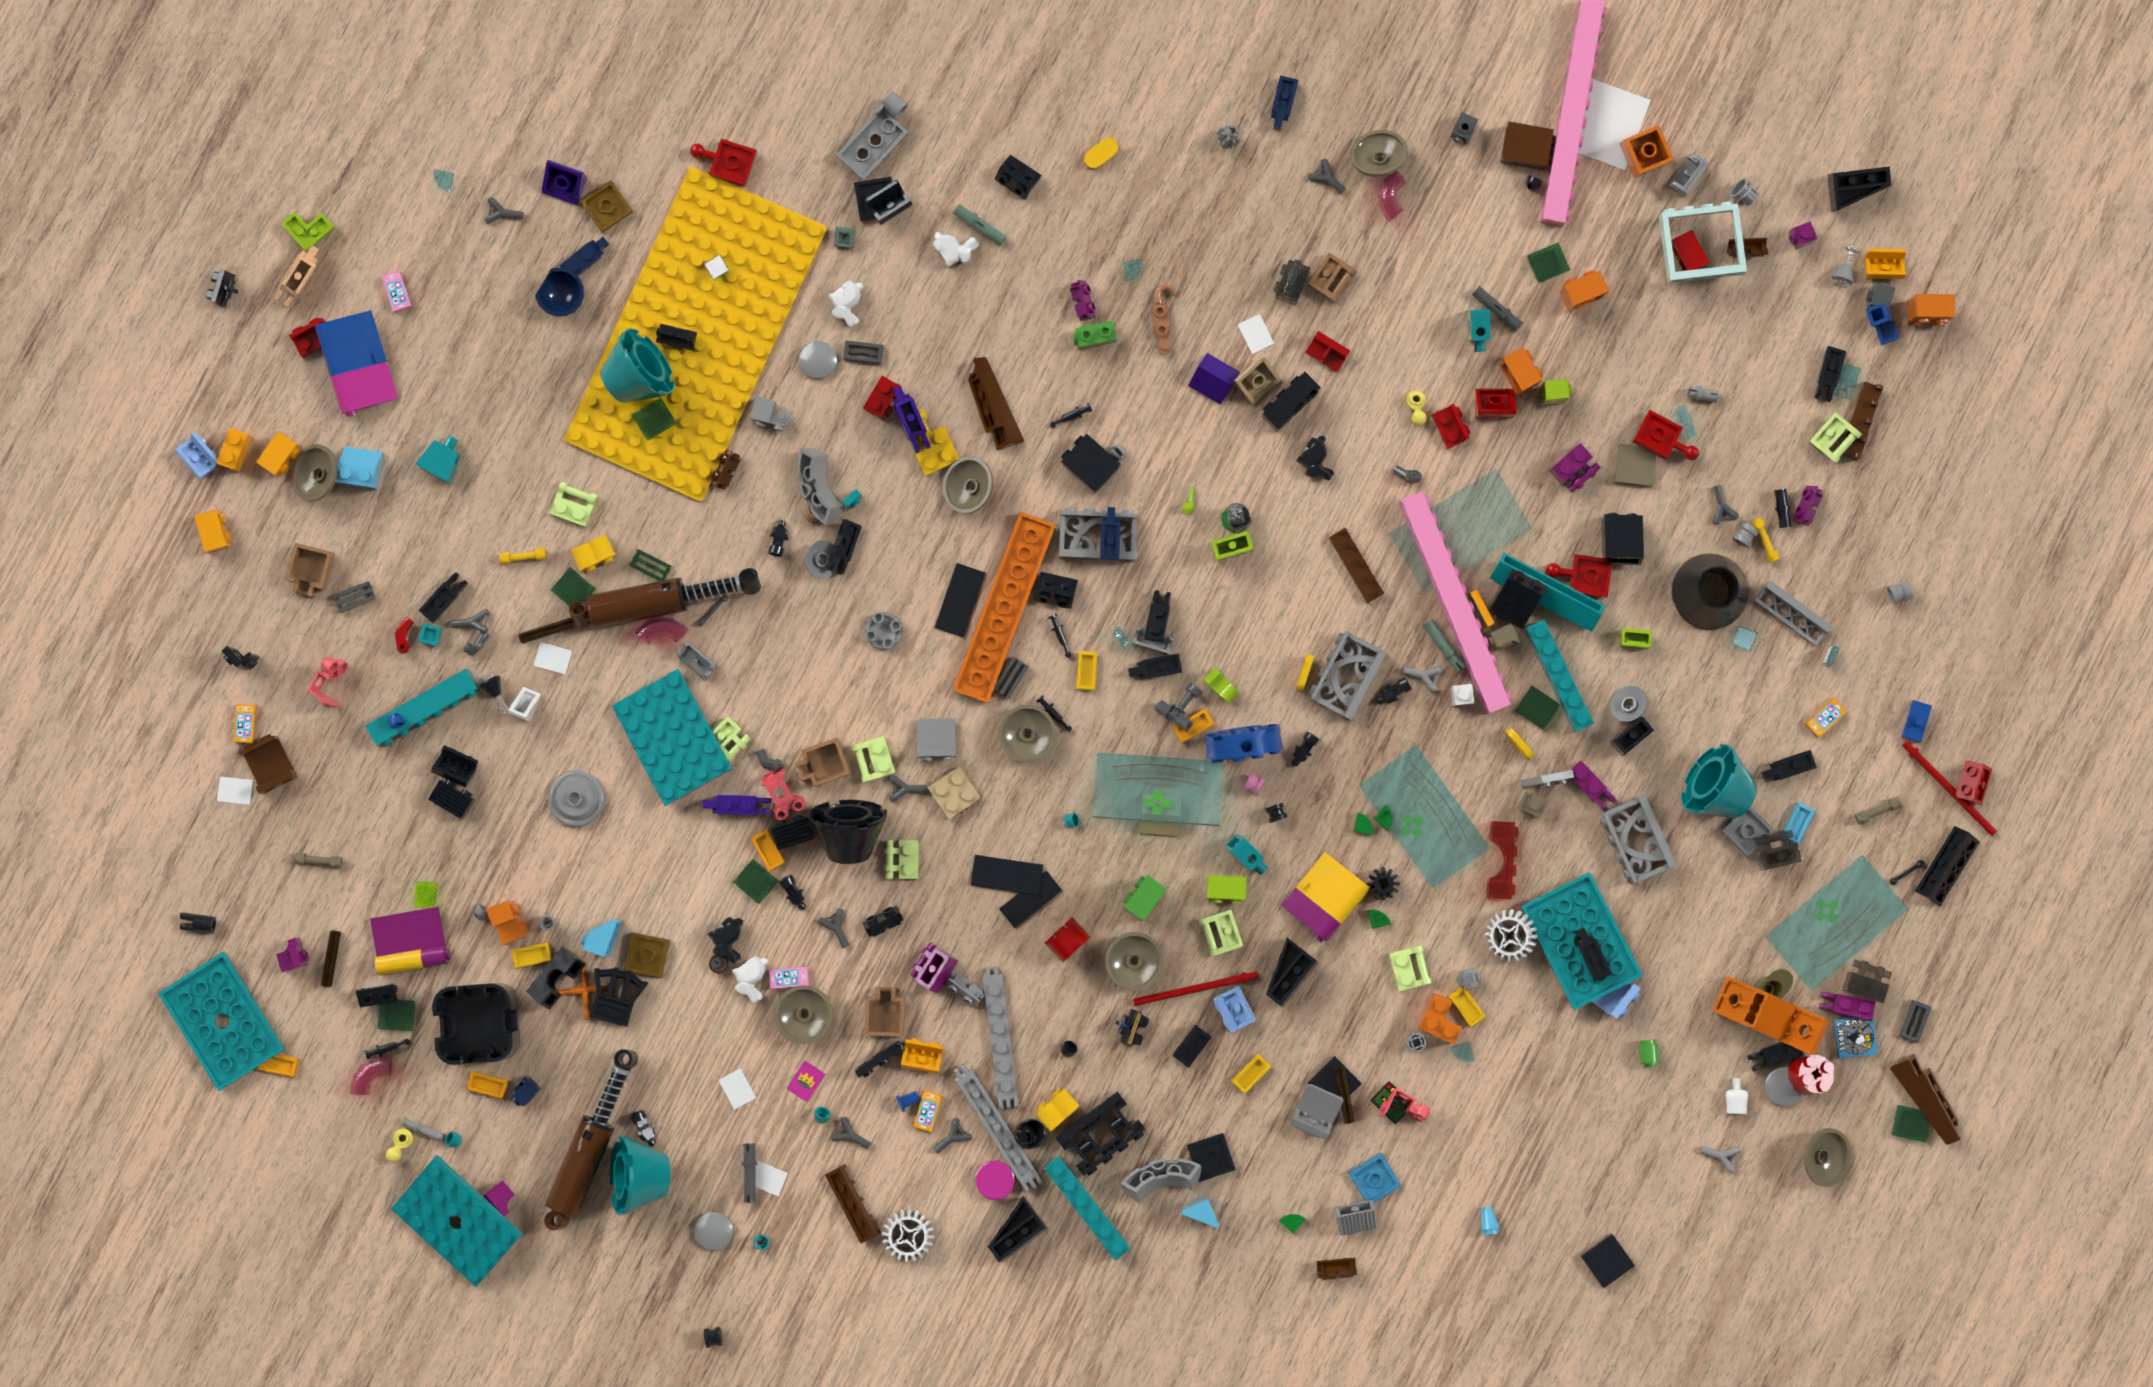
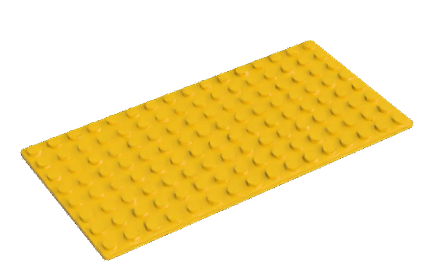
M689 167L564 437L565 441L697 501H703L712 482V473L719 467V458L726 451L825 236L827 227L722 179L710 176L708 173L695 167ZM720 256L728 271L713 279L705 264ZM660 323L697 332L693 351L656 342V331L660 327ZM628 328L636 329L639 331L638 334L643 338L647 336L660 349L673 372L670 375L671 381H675V388L672 393L667 396L630 403H621L609 393L601 379L600 372L623 331Z

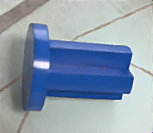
M916 1091L903 1097L896 1096L897 1103L902 1112L905 1111L904 1108L920 1102Z

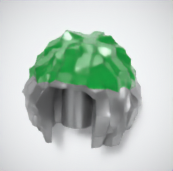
M1230 504L1221 516L1223 527L1232 533H1241L1247 530L1251 524L1249 510L1243 504Z

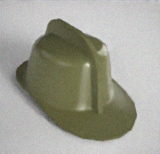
M1778 969L1767 977L1758 979L1754 987L1782 999L1792 987L1793 976L1786 969Z

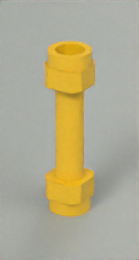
M1762 517L1751 521L1752 526L1759 530L1758 534L1767 551L1766 557L1769 563L1779 560V553L1777 550H1774L1765 531V522Z
M537 548L531 552L515 554L505 552L500 553L499 558L501 565L529 559H537L539 561L547 559L546 548Z

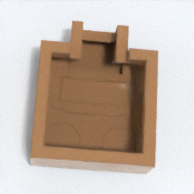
M295 543L285 580L295 583L292 592L314 598L317 589L325 590L335 553Z
M838 738L801 750L804 760L796 762L801 780L811 779L814 787L851 775Z
M876 987V996H866L864 1035L903 1037L905 998L896 997V987Z

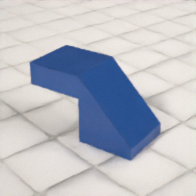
M1885 302L1866 308L1871 327L1876 328L1881 345L1901 339L1896 322Z

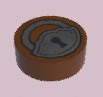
M714 955L709 961V967L715 973H723L728 969L729 961L727 957Z

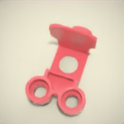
M326 657L321 662L323 671L317 672L307 691L320 699V703L326 707H340L341 704L326 696L319 690L326 678L337 680L339 676L344 674L348 663L342 659ZM321 677L320 683L315 686L316 681Z
M784 768L773 773L768 772L760 780L761 786L766 787L775 803L773 816L778 821L785 820L788 817V810L790 808L793 811L800 812L806 806L804 798L801 795L793 796L783 779V776L786 774ZM778 787L785 789V795L781 798L774 795V791ZM800 802L801 806L795 807V803ZM783 811L784 815L778 816V813Z
M1397 1088L1392 1090L1387 1101H1384L1379 1109L1378 1117L1381 1118L1387 1113L1396 1094L1410 1102L1405 1113L1412 1119L1422 1123L1423 1120L1427 1121L1430 1115V1108L1424 1104L1414 1105L1417 1099Z

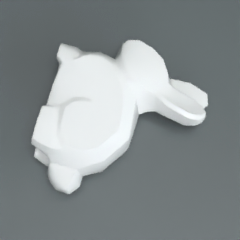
M937 231L934 235L933 247L944 259L945 265L948 268L958 261L962 264H967L971 258V251L979 245L973 237L969 238L964 245H960L955 237L948 234H941V232Z
M849 280L836 292L828 295L835 308L832 310V316L839 320H845L850 327L859 323V319L851 313V308L859 303L861 290L864 287L862 283H853Z
M757 956L749 959L739 968L732 970L738 981L735 990L742 995H748L752 1003L762 999V993L754 987V984L763 978L765 966L768 965L766 958L760 959Z

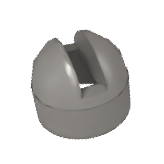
M1121 445L1113 446L1111 456L1117 461L1124 459L1126 455L1125 448ZM1115 448H1117L1123 454L1121 457L1114 450Z
M481 904L477 905L474 915L478 920L483 921L489 916L486 910L487 907Z
M543 915L540 918L539 925L543 930L549 931L554 927L555 919L551 915ZM549 918L551 919L550 922L543 925L544 921L548 920Z

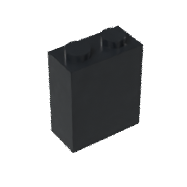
M1088 434L1084 437L1080 435L1074 442L1076 446L1071 451L1069 449L1066 450L1061 456L1063 459L1061 464L1090 491L1096 494L1121 467V464Z
M1614 512L1604 514L1602 519L1603 564L1641 565L1644 559L1643 515L1635 513L1618 515V513Z
M1512 568L1494 598L1489 612L1523 629L1543 596L1546 586L1540 581L1534 580L1523 572Z

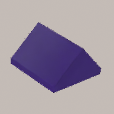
M547 160L542 193L577 205L587 177L584 172Z
M1207 353L1197 367L1188 386L1221 405L1240 372Z

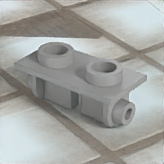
M954 972L945 983V986H947L951 993L963 998L967 1005L976 1008L985 996L982 993L983 990L973 983L967 988L966 984L969 980L959 972L958 974Z

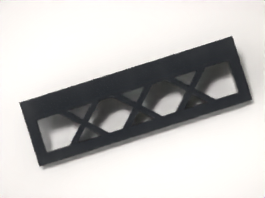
M1954 826L1915 892L1928 898L1940 907L1980 841L1971 833ZM1971 840V844L1969 845L1968 849H1966L1968 842ZM1950 874V878H1949V880L1946 882V878H1947L1948 875ZM1940 890V894H1939L1938 898L1936 899L1935 896L1937 895L1938 891Z

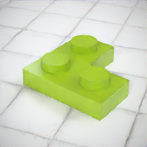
M296 211L281 222L282 226L305 252L309 250L311 245H317L335 229L334 225L322 212L308 225Z

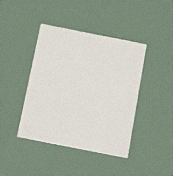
M1591 78L1593 88L1591 92H1588L1587 99H1590L1588 111L1585 110L1584 117L1587 118L1585 129L1581 131V136H1584L1582 147L1578 148V153L1625 170L1627 160L1620 147V143L1624 139L1639 133L1651 100Z

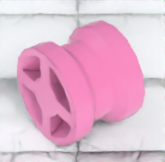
M1251 772L1243 789L1246 791L1250 790L1257 796L1265 778H1258Z

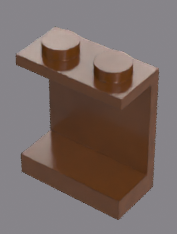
M271 734L260 739L261 742L255 745L250 743L244 746V750L239 752L240 756L245 757L258 784L256 786L258 794H265L298 778L278 736H271Z

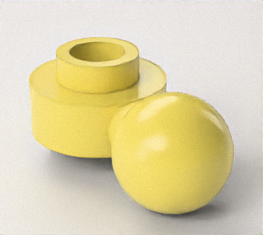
M1412 391L1407 396L1406 405L1410 410L1414 411L1411 418L1412 422L1417 426H1421L1427 420L1426 414L1421 410L1425 405L1426 398L1422 392ZM1417 397L1420 401L1414 402L1413 398Z
M399 1129L395 1132L393 1136L395 1146L389 1148L386 1152V1158L389 1162L399 1161L401 1149L408 1148L413 1143V1135L409 1130ZM405 1135L406 1141L400 1142L399 1137Z

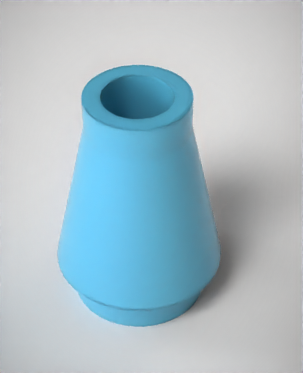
M1481 1208V1232L1483 1231V1235L1499 1234L1498 1229L1500 1227L1493 1208Z

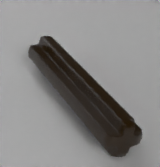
M567 618L519 633V640L524 644L572 629L575 625L572 618Z
M331 930L329 933L321 986L324 987L332 986L341 936L340 931Z
M1342 1066L1336 1067L1334 1072L1339 1097L1343 1098L1341 1105L1343 1120L1345 1124H1351L1355 1120L1345 1068Z

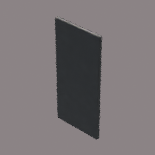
M959 563L956 564L934 628L964 637L986 572Z
M975 855L971 885L1039 895L1043 864Z

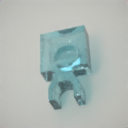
M1843 363L1838 383H1841V385L1835 392L1836 396L1839 395L1840 390H1844V398L1847 399L1849 397V386H1856L1861 368Z
M1686 405L1677 407L1675 409L1676 413H1674L1677 423H1681L1682 427H1684L1688 439L1694 437L1697 433L1693 427V421Z

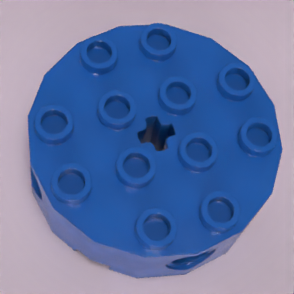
M1280 724L1238 727L1204 735L1207 759L1211 760L1212 763L1224 762L1223 759L1239 762L1244 761V757L1249 756L1252 759L1263 758L1265 753H1281L1283 748Z

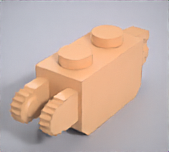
M311 245L307 253L302 250L298 254L279 284V289L272 300L275 302L279 300L282 292L285 290L290 295L285 299L283 307L287 308L294 296L296 297L314 270L317 262L314 256L319 248Z

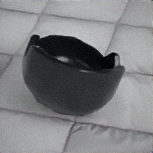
M1033 1118L1024 1120L1016 1127L1014 1133L1015 1141L1021 1148L1027 1150L1040 1146L1042 1139L1045 1137L1044 1126L1039 1120Z

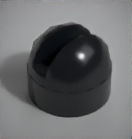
M1529 175L1526 186L1529 190L1536 191L1540 188L1543 181Z
M1068 1040L1064 1042L1060 1051L1064 1057L1069 1058L1075 1055L1078 1048L1074 1042Z

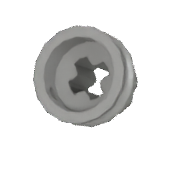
M1742 178L1733 186L1730 191V197L1734 198L1736 202L1741 201L1749 206L1757 198L1758 192L1752 188V182H1748L1747 178Z

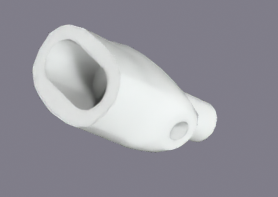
M1733 1078V1089L1726 1091L1727 1113L1747 1114L1748 1092L1741 1090V1078Z

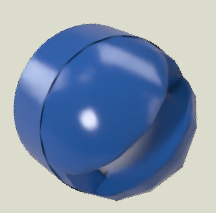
M399 713L391 714L388 717V724L391 729L399 728L405 724L403 717Z

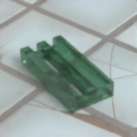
M639 549L636 550V554L629 564L630 567L658 581H664L672 568L671 565ZM642 555L666 567V570L664 571L640 559L639 556ZM636 561L663 574L662 578L635 565Z

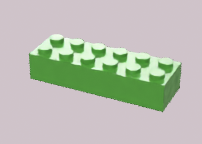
M1149 875L1145 878L1141 876L1134 885L1137 888L1135 892H1129L1123 900V903H1125L1123 908L1141 921H1144L1167 890Z

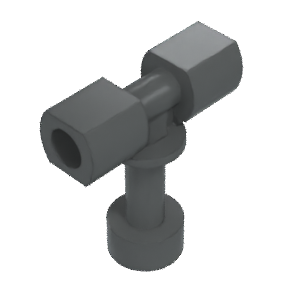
M1192 683L1185 689L1188 693L1178 705L1173 704L1170 706L1161 700L1155 707L1157 713L1166 719L1168 717L1175 721V725L1184 732H1187L1193 725L1192 721L1184 716L1186 714L1184 709L1193 697L1197 699L1202 693Z

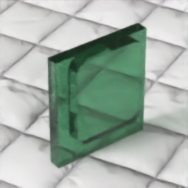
M1558 242L1527 255L1529 265L1539 284L1570 271V267Z
M661 397L632 414L647 441L677 424Z
M571 567L551 588V591L568 606L576 601L586 602L587 596L597 590Z
M1531 685L1515 709V712L1544 730L1560 704Z
M754 859L749 862L733 881L735 885L759 905L779 882L778 879Z
M398 999L397 1002L379 1004L378 1029L413 1031L415 1000Z
M1897 1105L1891 1135L1926 1143L1930 1122L1921 1110Z

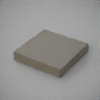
M1619 444L1614 482L1653 487L1657 455L1640 446Z

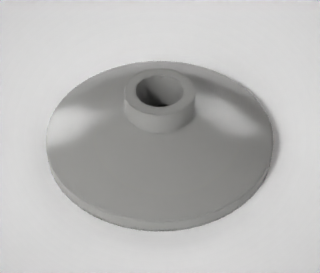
M824 540L816 541L806 552V568L816 578H828L837 569L838 562L833 571H829L826 568L834 546L831 542Z
M1626 686L1614 694L1611 699L1610 709L1617 720L1633 722L1639 719L1646 711L1648 699L1642 689L1636 686Z

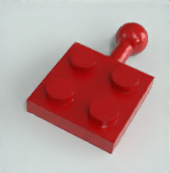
M722 138L716 153L705 150L703 145L699 143L693 144L690 147V154L693 158L705 157L713 160L709 172L710 176L746 187L758 152L756 149Z
M1649 409L1632 443L1664 460H1667L1673 448L1684 453L1685 458L1690 461L1696 460L1699 456V449L1696 446H1686L1677 441L1683 429L1682 426Z
M1574 554L1572 569L1560 568L1556 563H1550L1545 568L1546 575L1552 578H1556L1559 575L1571 577L1570 587L1585 595L1608 597L1612 564H1603L1600 557Z

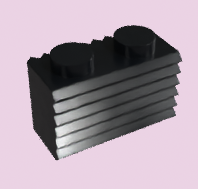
M1640 717L1616 735L1610 743L1623 756L1651 734L1654 729L1644 717Z
M447 779L445 781L439 780L428 800L464 820L475 801L472 798L473 794L465 789H462V791L455 788L456 784Z
M803 814L792 817L793 821L786 823L785 820L774 823L775 827L771 828L778 850L816 838L809 816L804 817Z

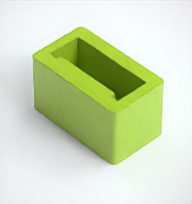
M1629 628L1620 630V647L1651 648V630Z

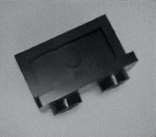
M1010 154L999 167L995 180L1026 200L1042 175Z
M898 180L889 183L886 187L865 200L880 225L913 205Z
M1040 572L1034 600L1044 604L1048 603L1061 608L1071 609L1078 580Z
M226 646L222 650L225 654L223 658L230 665L233 664L235 667L243 670L254 668L258 664L257 660L260 658L257 654L251 652L243 656L236 648Z
M444 745L440 756L432 766L431 772L466 788L476 773L478 760Z

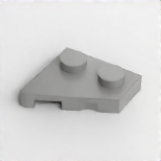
M1573 770L1520 781L1522 788L1540 785V788L1551 786V782L1554 781L1556 785L1567 783V779L1574 778Z

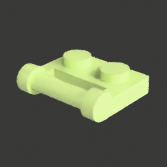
M1835 412L1810 442L1837 464L1840 460L1839 457L1862 434ZM1847 429L1850 432L1848 437L1834 453L1829 450L1831 446Z
M561 482L549 514L587 527L598 495L583 492L567 486V483ZM567 493L588 501L587 507L564 499V494Z
M884 736L851 746L860 767L862 783L896 773ZM868 748L875 771L873 774H869L862 749Z
M1232 910L1198 920L1200 926L1202 925L1210 948V957L1243 946ZM1215 921L1223 945L1220 948H1217L1209 924Z
M1423 945L1389 954L1398 991L1432 983V978L1429 977L1422 952L1424 951ZM1415 953L1422 979L1416 980L1410 959V954Z

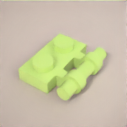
M727 716L713 730V733L728 761L732 762L735 759L734 756L741 749L744 750L747 747L746 744L751 738L745 734L740 739L737 735L742 729ZM733 740L736 744L728 751L725 747Z
M886 840V848H884V854H886V865H884L886 879H893V871H899V879H919V840H899V848H893V840ZM893 854H899V865H893Z

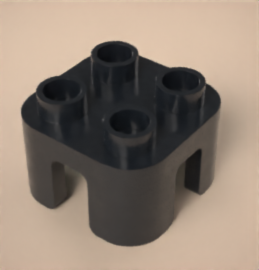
M504 983L451 986L443 988L435 995L432 1003L433 1016H439L440 1037L435 1038L434 1043L436 1054L443 1062L450 1065L497 1062L509 1059L516 1054L520 1047L518 998L512 987Z

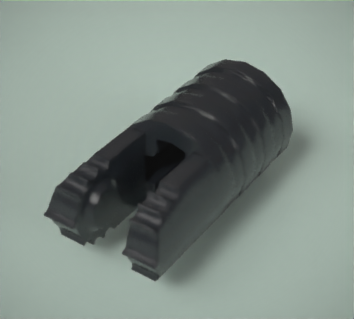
M180 913V919L193 921L192 923L180 924V930L214 933L216 917Z

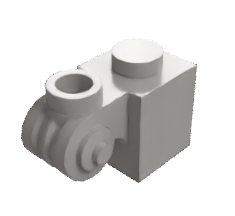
M756 396L751 414V420L755 422V425L765 427L766 424L772 425L774 430L784 432L785 427H788L791 423L790 415L787 412L781 411L777 415L774 414L776 407L774 400Z

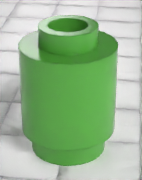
M1656 1039L1640 1041V1063L1645 1064V1068L1657 1067L1656 1063L1660 1062Z

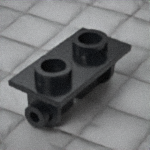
M660 323V327L656 331V342L693 351L697 332Z
M898 906L888 907L883 910V913L868 917L863 922V926L869 937H875L886 931L883 926L884 924H887L888 928L891 929L901 924V921L904 919L899 912Z
M391 983L390 985L356 990L360 1008L397 1002L396 992H398V987Z

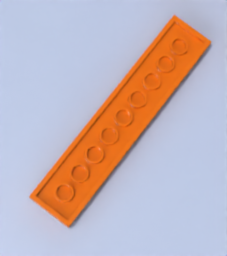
M1020 511L952 689L953 691L989 704L1056 524Z

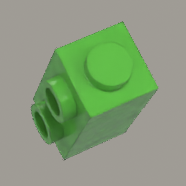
M1113 321L1075 328L1076 334H1072L1074 345H1078L1079 350L1116 343L1117 341Z

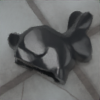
M1324 436L1312 437L1296 462L1307 468L1305 472L1307 477L1316 478L1321 476L1329 481L1334 475V471L1322 465L1327 456L1326 437Z
M728 917L719 927L708 933V936L716 945L712 950L713 953L720 957H727L733 964L741 959V955L732 948V945L739 940L741 934V925L744 922L741 918L733 919Z

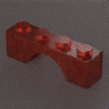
M1490 821L1489 841L1495 843L1501 849L1503 866L1498 874L1487 879L1486 898L1512 899V896H1515V884H1512L1513 876L1516 877V865H1513L1514 857H1517V846H1514L1515 838H1518V827L1515 826V822Z

